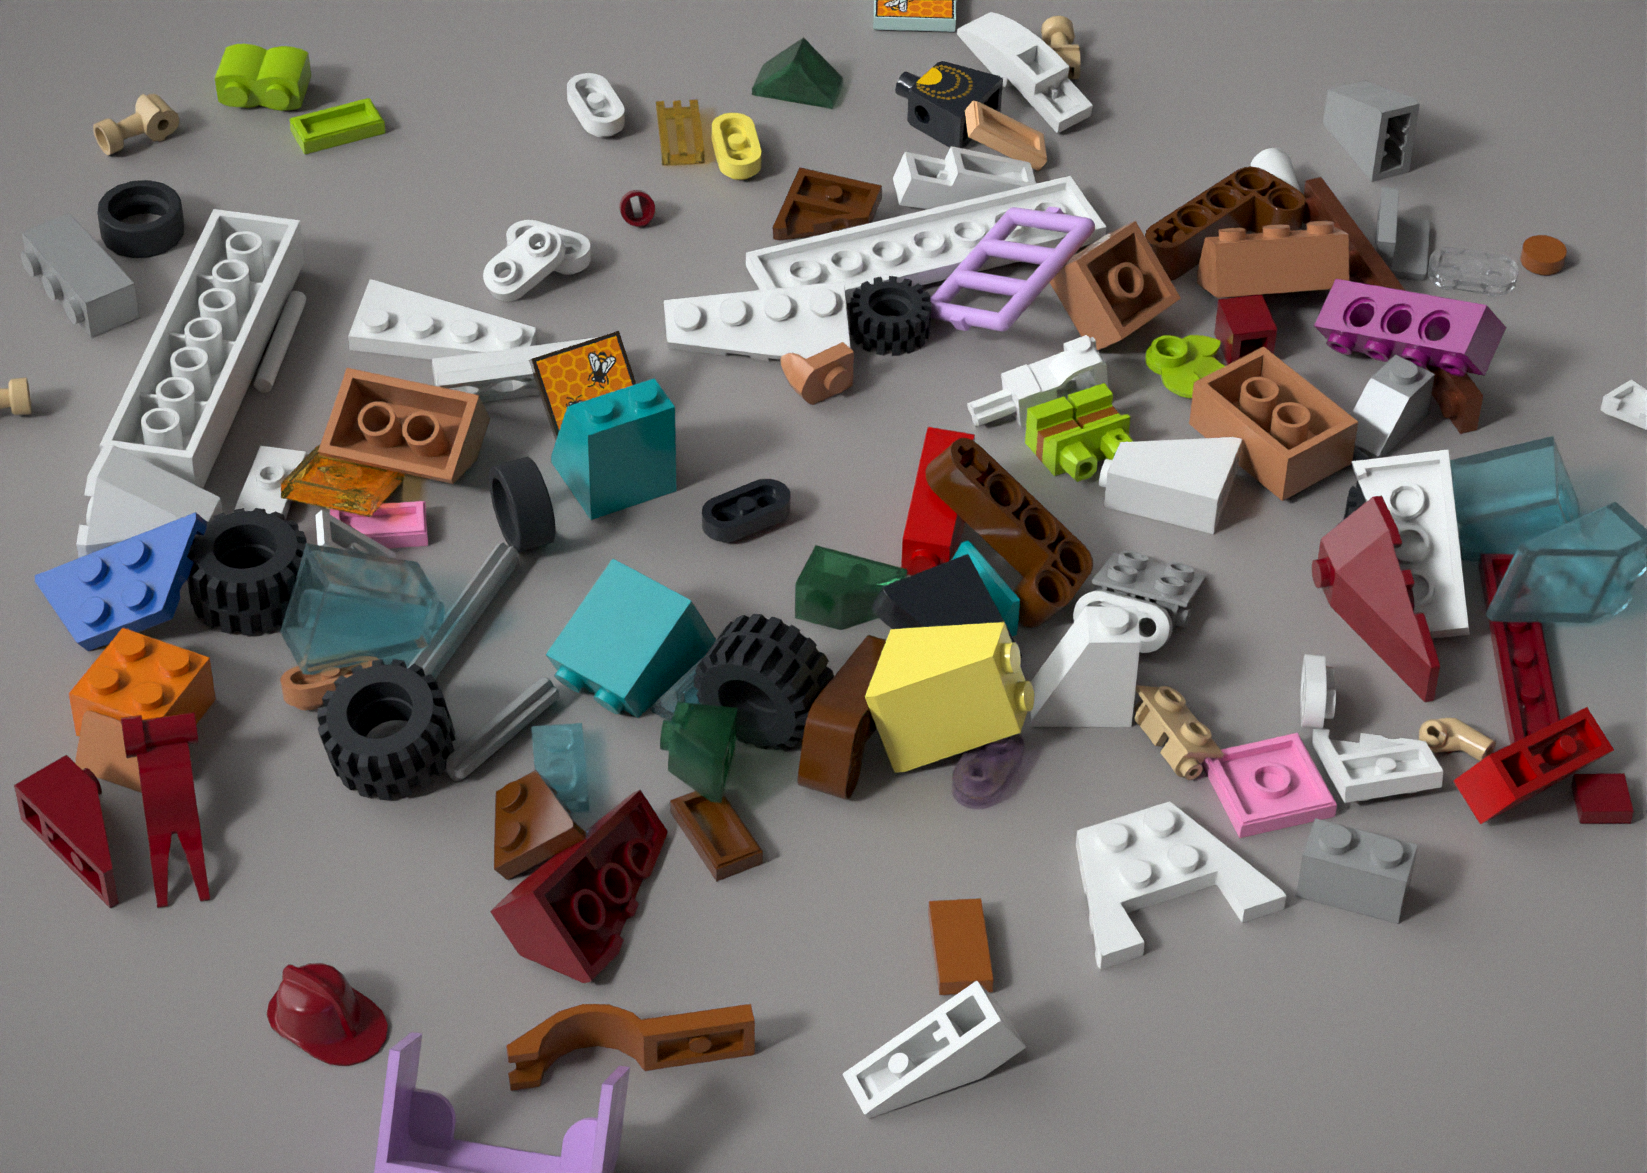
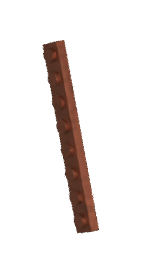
M1318 177L1306 180L1303 223L1307 225L1309 222L1330 221L1334 222V228L1337 227L1348 233L1349 281L1406 291L1323 178ZM1427 365L1426 370L1435 374L1432 396L1439 404L1443 416L1450 419L1460 434L1477 430L1483 394L1469 375L1465 373L1464 376H1456L1444 371L1440 367Z

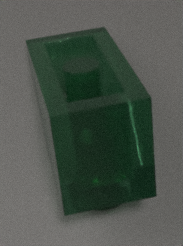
M815 545L795 583V618L837 630H844L878 619L871 605L882 587L907 578L908 569Z
M677 702L672 720H664L661 729L660 750L669 751L668 771L710 802L721 803L736 753L738 708Z

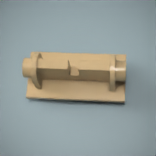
M1136 686L1135 691L1142 700L1134 707V712L1136 713L1135 721L1155 746H1163L1169 737L1160 753L1178 777L1193 780L1201 774L1203 770L1201 763L1205 757L1223 758L1224 753L1211 738L1210 730L1195 718L1185 705V698L1177 690L1168 686Z

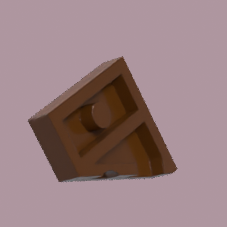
M537 770L508 783L496 791L494 870L506 880L586 839V831L574 821L570 815L571 811L565 802L557 796V791L551 783Z

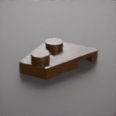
M799 167L772 227L773 239L780 241L817 236L872 223L882 200V185Z

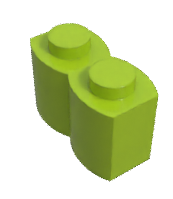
M234 44L226 47L214 78L218 102L229 107L251 108L261 105L280 111L300 108L312 76L309 53L303 49L291 46H278L268 50L252 44Z

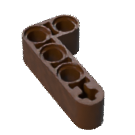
M1252 166L1243 167L1151 225L1146 230L1145 238L1169 279L1173 281L1199 264L1205 237L1219 236L1220 229L1244 228L1246 233L1250 230L1254 233H1263V226L1289 225L1290 231L1301 230L1305 197L1298 189L1264 169Z
M960 438L928 464L926 480L933 492L1023 576L1022 580L1013 590L1020 599L1019 623L1030 628L1038 627L1072 600L1092 572L1093 558L1090 551L975 441Z
M871 635L866 636L812 704L803 735L797 778L799 786L845 800L851 798L860 776L865 743L877 729L865 695L886 643L885 639Z

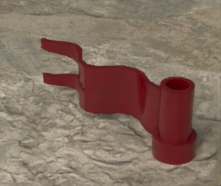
M195 712L142 719V715L121 717L126 758L137 757L157 908L168 906V863L172 834L178 835L185 852L199 900H210L189 752V744L199 743Z

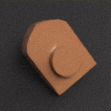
M844 342L807 359L795 353H787L780 358L783 372L790 386L808 404L814 405L853 386L854 351Z

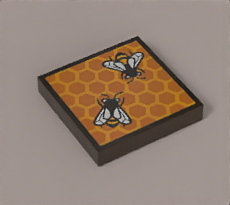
M619 331L529 360L555 441L568 406L636 384Z

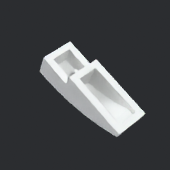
M952 146L945 160L904 152L893 177L899 205L923 209H932L1036 184L1030 162Z

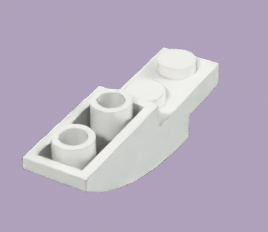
M993 12L957 29V35L992 74L1003 77L1005 89L1014 85L1057 134L1091 116L1093 105L1068 78L1070 66L1029 29L1008 17Z

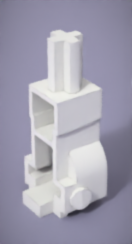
M1085 335L1063 343L1064 352L1001 373L1002 391L967 403L974 425L980 426L1013 414L1020 427L1026 426L1027 408L1063 396L1068 400L1069 394L1105 383L1108 387L1107 364L1097 351L1094 337L1089 338V336Z

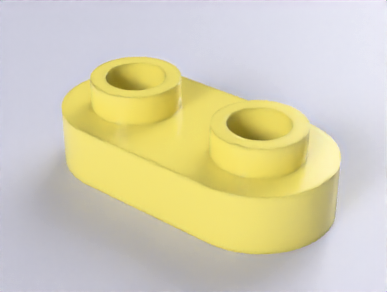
M725 113L716 117L712 122V144L720 171L735 180H745L756 175L761 169L762 151L753 120L741 113Z

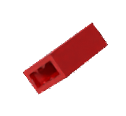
M933 427L927 428L902 538L901 574L915 575L951 561L958 550L966 522L930 488L926 480V468L931 461L957 439L967 438L975 441V434Z

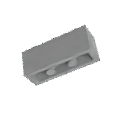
M70 213L22 232L25 251L21 252V261L26 272L31 277L36 276L42 282L48 297L52 301L57 299L64 307L71 323L74 325L79 324L91 338L139 318L134 282Z

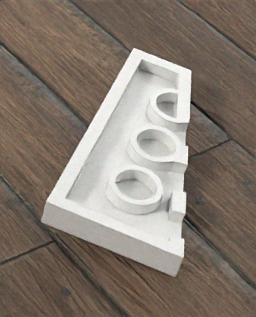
M370 279L348 335L349 350L432 360L433 358L534 346L537 342L536 327Z
M844 281L664 300L666 337L669 349L727 356L728 353L748 355L751 359L769 361V358L780 359L787 353L799 354L807 359L841 342H844L851 349Z
M1449 450L1352 461L1354 472L1366 502L1374 496L1382 495L1398 528L1402 545L1394 550L1401 571L1410 569L1415 582L1412 588L1415 602L1414 613H1424L1432 639L1470 635Z

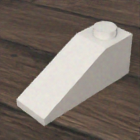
M975 981L844 1072L843 1076L864 1115L870 1119L979 1080L1025 1049L1026 1046L1003 1007L978 981Z

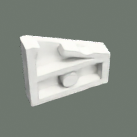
M1313 729L1312 746L1344 803L1367 801L1373 798L1404 793L1410 794L1442 787L1443 770L1426 741L1405 738L1388 739L1381 735L1361 733L1360 742L1356 743L1329 739L1330 729Z

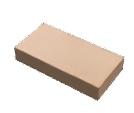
M973 100L965 110L969 138L1012 159L1030 162L1031 167L1037 171H1040L1047 162L1043 133L978 101Z

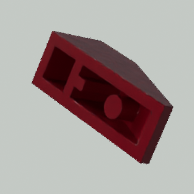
M65 755L14 785L20 817L109 908H112L119 901L99 800L102 788L97 777L90 769L84 768L82 770L68 755Z

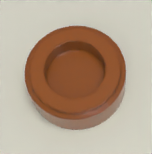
M1547 235L1532 236L1523 243L1520 261L1532 273L1538 275L1555 274L1564 267L1567 249L1560 240Z

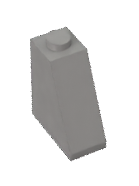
M1363 80L1327 89L1323 124L1369 180L1373 182L1409 172L1420 103L1416 98Z

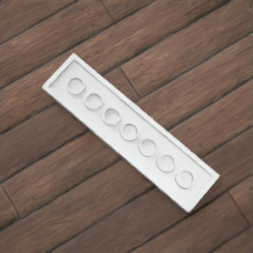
M1067 176L746 252V268L759 290L844 281L847 304L850 303L851 297L853 298V292L856 288L861 290V284L865 281L874 285V278L882 277L883 282H889V276H897L898 283H902L904 278L912 280V287L918 283L922 286L947 279L1007 210L1012 207L1045 211L1049 206L1058 207L1066 215L1092 219L1095 223V230L1081 247L1093 244L1105 236L1106 226L1072 177ZM1017 226L1005 241L1056 248L1068 233ZM990 257L978 271L1001 267L1019 261Z

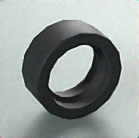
M151 180L123 183L107 191L98 202L97 215L101 239L108 249L118 255L130 258L156 256L176 246L184 235L181 199L174 189L164 183ZM151 213L162 216L155 221L145 224L120 222L136 214Z
M527 456L491 467L489 472V489L497 522L508 546H514L518 552H523L553 543L556 535L553 507L547 486L536 463Z

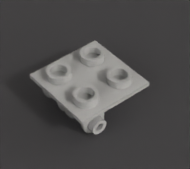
M1121 551L1119 554L1113 553L1093 578L1092 584L1100 585L1095 586L1093 591L1106 590L1129 596V593H1131L1130 597L1139 599L1140 596H1143L1145 601L1152 603L1155 599V603L1162 606L1168 612L1172 620V630H1176L1177 626L1186 628L1190 609L1184 607L1189 605L1203 585L1206 575L1194 573L1195 569L1187 564L1169 562L1166 565L1148 561V557L1142 553ZM1143 618L1141 622L1147 623L1149 618Z

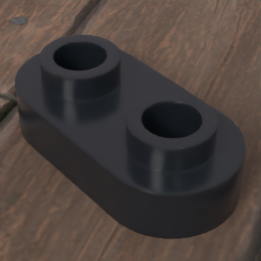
M759 479L713 497L702 507V529L713 540L731 542L780 523L790 513V490L784 483L778 480Z

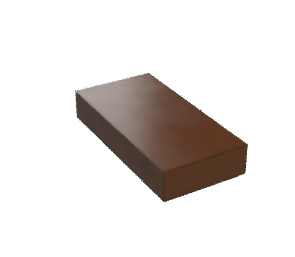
M717 783L670 800V813L716 882L763 864L762 849Z

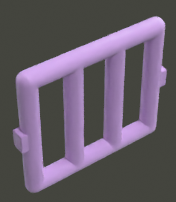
M1051 206L1045 211L1018 207L1008 209L930 297V302H932L931 318L951 322L956 329L968 331L971 326L1000 332L1007 331L1095 230L1094 221L1087 217L1066 215L1061 208ZM1017 226L1068 233L1056 248L1005 241ZM990 257L1040 265L1028 280L977 272ZM962 288L1013 296L1000 312L950 304Z

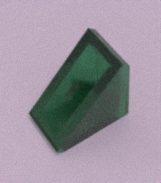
M803 37L762 65L752 87V95L833 109L843 87V77Z

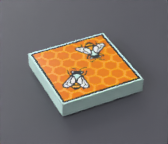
M874 0L873 29L955 32L956 0Z

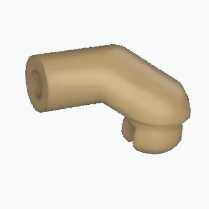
M1457 718L1430 719L1425 721L1419 729V740L1426 741L1430 750L1434 753L1463 751L1481 761L1492 754L1496 747L1494 740Z

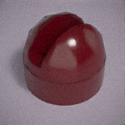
M631 190L620 200V214L628 224L643 226L654 217L655 203L645 191ZM638 197L643 216H634L630 198Z

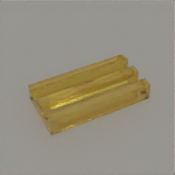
M698 99L689 100V107H682L681 100L672 101L673 107L665 108L664 101H656V119L662 165L705 163ZM690 118L694 145V153L687 154L683 119ZM669 119H674L678 154L670 155L666 122Z

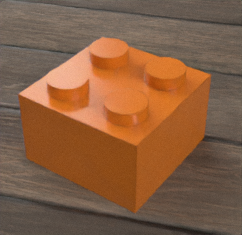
M122 628L69 692L76 736H80L83 715L87 710L120 721L121 717L142 715V719L195 712L197 725L216 700L210 657Z

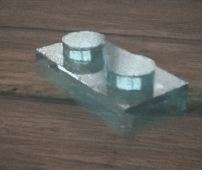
M582 723L531 726L534 770H537L551 783L557 791V796L565 802L571 813L589 812Z

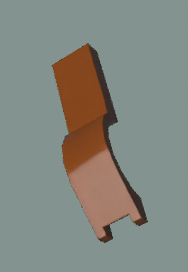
M581 1004L559 1011L506 1046L508 1062L516 1064V1069L508 1073L510 1090L540 1087L544 1073L559 1057L581 1048L599 1046L617 1049L634 1058L644 1071L755 1055V1019L751 1004L648 1019H640L633 1012L610 1004Z

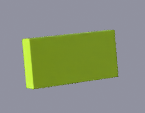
M370 98L289 119L290 131L304 154L385 134L384 120Z

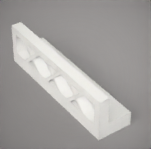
M594 338L433 358L432 370L435 386L479 395L482 402L540 395L529 360Z

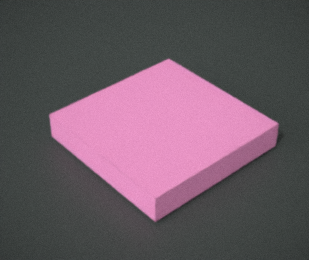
M1298 733L1221 749L1224 753L1223 758L1205 757L1202 762V767L1239 838L1314 822L1315 818L1323 820L1335 817L1337 804Z

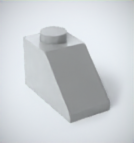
M1398 355L1392 357L1370 378L1351 413V416L1358 421L1355 446L1371 459L1383 458L1428 416L1435 374Z

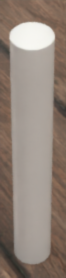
M292 291L289 294L255 379L254 387L260 392L267 393L271 391L307 300L306 296L300 291Z

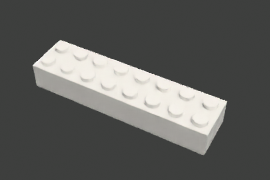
M213 209L100 443V451L104 444L114 445L203 489L304 264L300 220Z

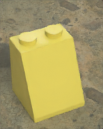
M1005 622L890 629L865 699L894 773L906 772L1021 733L1027 712L1031 711L1034 706V690L1031 682L1025 681L1020 667L1021 656L1019 647L1015 642H1011Z

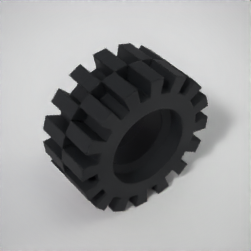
M889 276V282H883L882 277L874 278V285H871L868 281L863 282L861 290L858 288L854 290L853 298L851 297L850 334L854 335L853 340L857 345L863 342V349L868 352L873 347L877 348L876 354L883 356L885 350H892V356H900V349H904L909 354L914 352L915 345L921 348L925 344V339H929L932 302H930L929 293H923L924 287L919 283L912 287V280L904 278L902 283H898L897 276ZM884 315H895L896 317H888Z

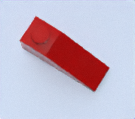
M1585 707L1488 755L1453 781L1481 825L1608 755L1614 749L1588 707Z

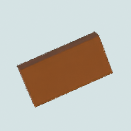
M981 898L929 901L928 916L939 995L958 994L975 981H978L988 992H993V973Z

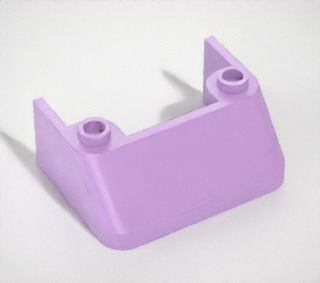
M411 1032L389 1049L374 1173L614 1172L620 1150L630 1067L619 1065L602 1083L598 1118H583L575 1122L567 1130L563 1138L560 1157L454 1139L456 1115L450 1101L440 1093L416 1088L422 1033Z

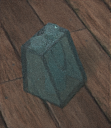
M1554 436L1450 460L1461 560L1479 562L1480 554H1529L1530 565L1533 567L1569 570L1583 568L1579 501Z
M306 543L280 633L302 674L316 675L429 647L434 630H439L443 623L445 607L442 599L418 562Z

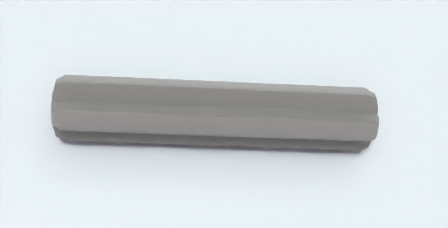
M540 678L454 750L447 759H444L446 765L444 771L456 782L463 780L559 698V690L552 684L550 679Z

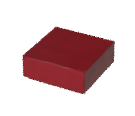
M1625 773L1573 775L1571 788L1580 824L1631 823L1634 810Z

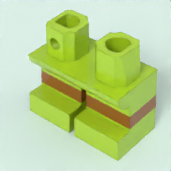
M1105 383L1069 394L1068 400L1063 396L1027 408L1025 444L1053 476L1067 472L1076 482L1092 477L1097 471L1098 461L1104 459L1113 460L1120 442H1134L1129 435L1131 417L1128 414L1120 415L1112 405L1113 393Z

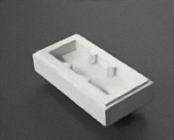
M260 446L235 509L244 508L245 511H253L255 508L265 509L268 514L275 511L281 513L286 519L293 500L283 497L302 479L307 466L306 451Z

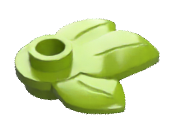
M1172 335L1160 336L1152 342V345L1146 351L1145 357L1149 369L1161 375L1163 385L1169 391L1185 398H1192L1194 382L1225 367L1214 358L1220 348L1221 341L1203 335H1188L1183 339Z

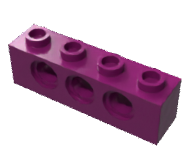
M1335 279L1314 324V327L1327 339L1326 344L1341 354L1350 355L1352 351L1365 353L1369 357L1382 362H1388L1390 358L1398 355L1426 369L1427 365L1440 367L1444 371L1456 376H1464L1466 372L1485 376L1507 328L1493 311L1484 304Z

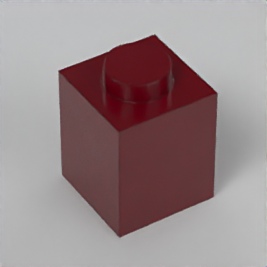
M1262 294L1218 300L1214 335L1216 339L1221 341L1220 349L1227 365L1262 347H1265L1274 354L1277 327Z

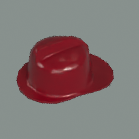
M309 963L300 967L288 964L283 969L282 982L277 992L269 1001L266 1014L271 1028L276 1033L312 1057L329 1065L350 1066L363 1063L379 1052L387 1037L388 1024L384 1013L371 999L351 987L340 971L324 963Z

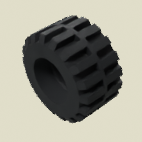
M244 508L235 509L234 513L226 515L223 512L215 515L214 521H206L207 528L204 535H195L187 556L194 562L187 582L190 603L193 605V610L197 617L204 618L205 624L211 628L221 626V632L232 634L234 631H240L242 635H253L254 631L262 630L263 634L274 631L273 627L277 625L284 627L292 622V615L300 616L305 610V603L310 602L312 596V579L307 539L304 532L299 531L298 524L292 519L285 520L284 515L275 511L268 514L265 509L255 508L253 511H245Z
M752 614L750 618L745 615L739 616L734 622L731 621L725 627L695 670L697 674L694 677V687L699 690L696 696L699 703L706 706L705 712L711 719L716 720L720 724L719 727L727 734L730 732L737 737V740L745 744L748 742L752 743L756 748L766 750L770 746L774 750H784L786 746L793 747L798 744L800 739H803L807 716L812 704L834 677L833 670L826 666L829 661L825 654L819 652L816 649L817 644L810 637L806 638L800 633L801 630L794 625L788 626L783 623L782 619L773 616L767 619L762 614Z
M383 659L373 660L371 667L363 669L360 664L352 668L353 674L348 678L341 675L334 681L336 690H327L323 696L322 701L325 707L318 709L317 719L320 724L318 727L319 735L336 776L341 778L343 785L349 790L357 788L359 795L370 798L373 793H377L380 800H391L394 793H400L401 797L404 798L413 795L411 789L420 786L422 790L432 784L430 777L433 774L441 776L446 769L444 759H447L454 752L452 741L456 739L455 730L442 690L439 689L434 677L431 674L425 676L423 668L416 664L407 668L405 661L393 659L391 665H385ZM394 720L407 721V724L393 735L384 738L366 737L372 729L382 723Z

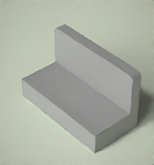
M1382 187L1377 216L1375 250L1396 278L1425 281L1430 221L1427 219L1398 216L1400 189Z

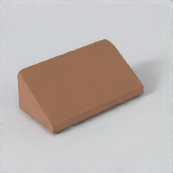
M87 710L82 719L76 764L82 770L84 768L90 769L99 779L141 793L137 757L126 758L121 721Z

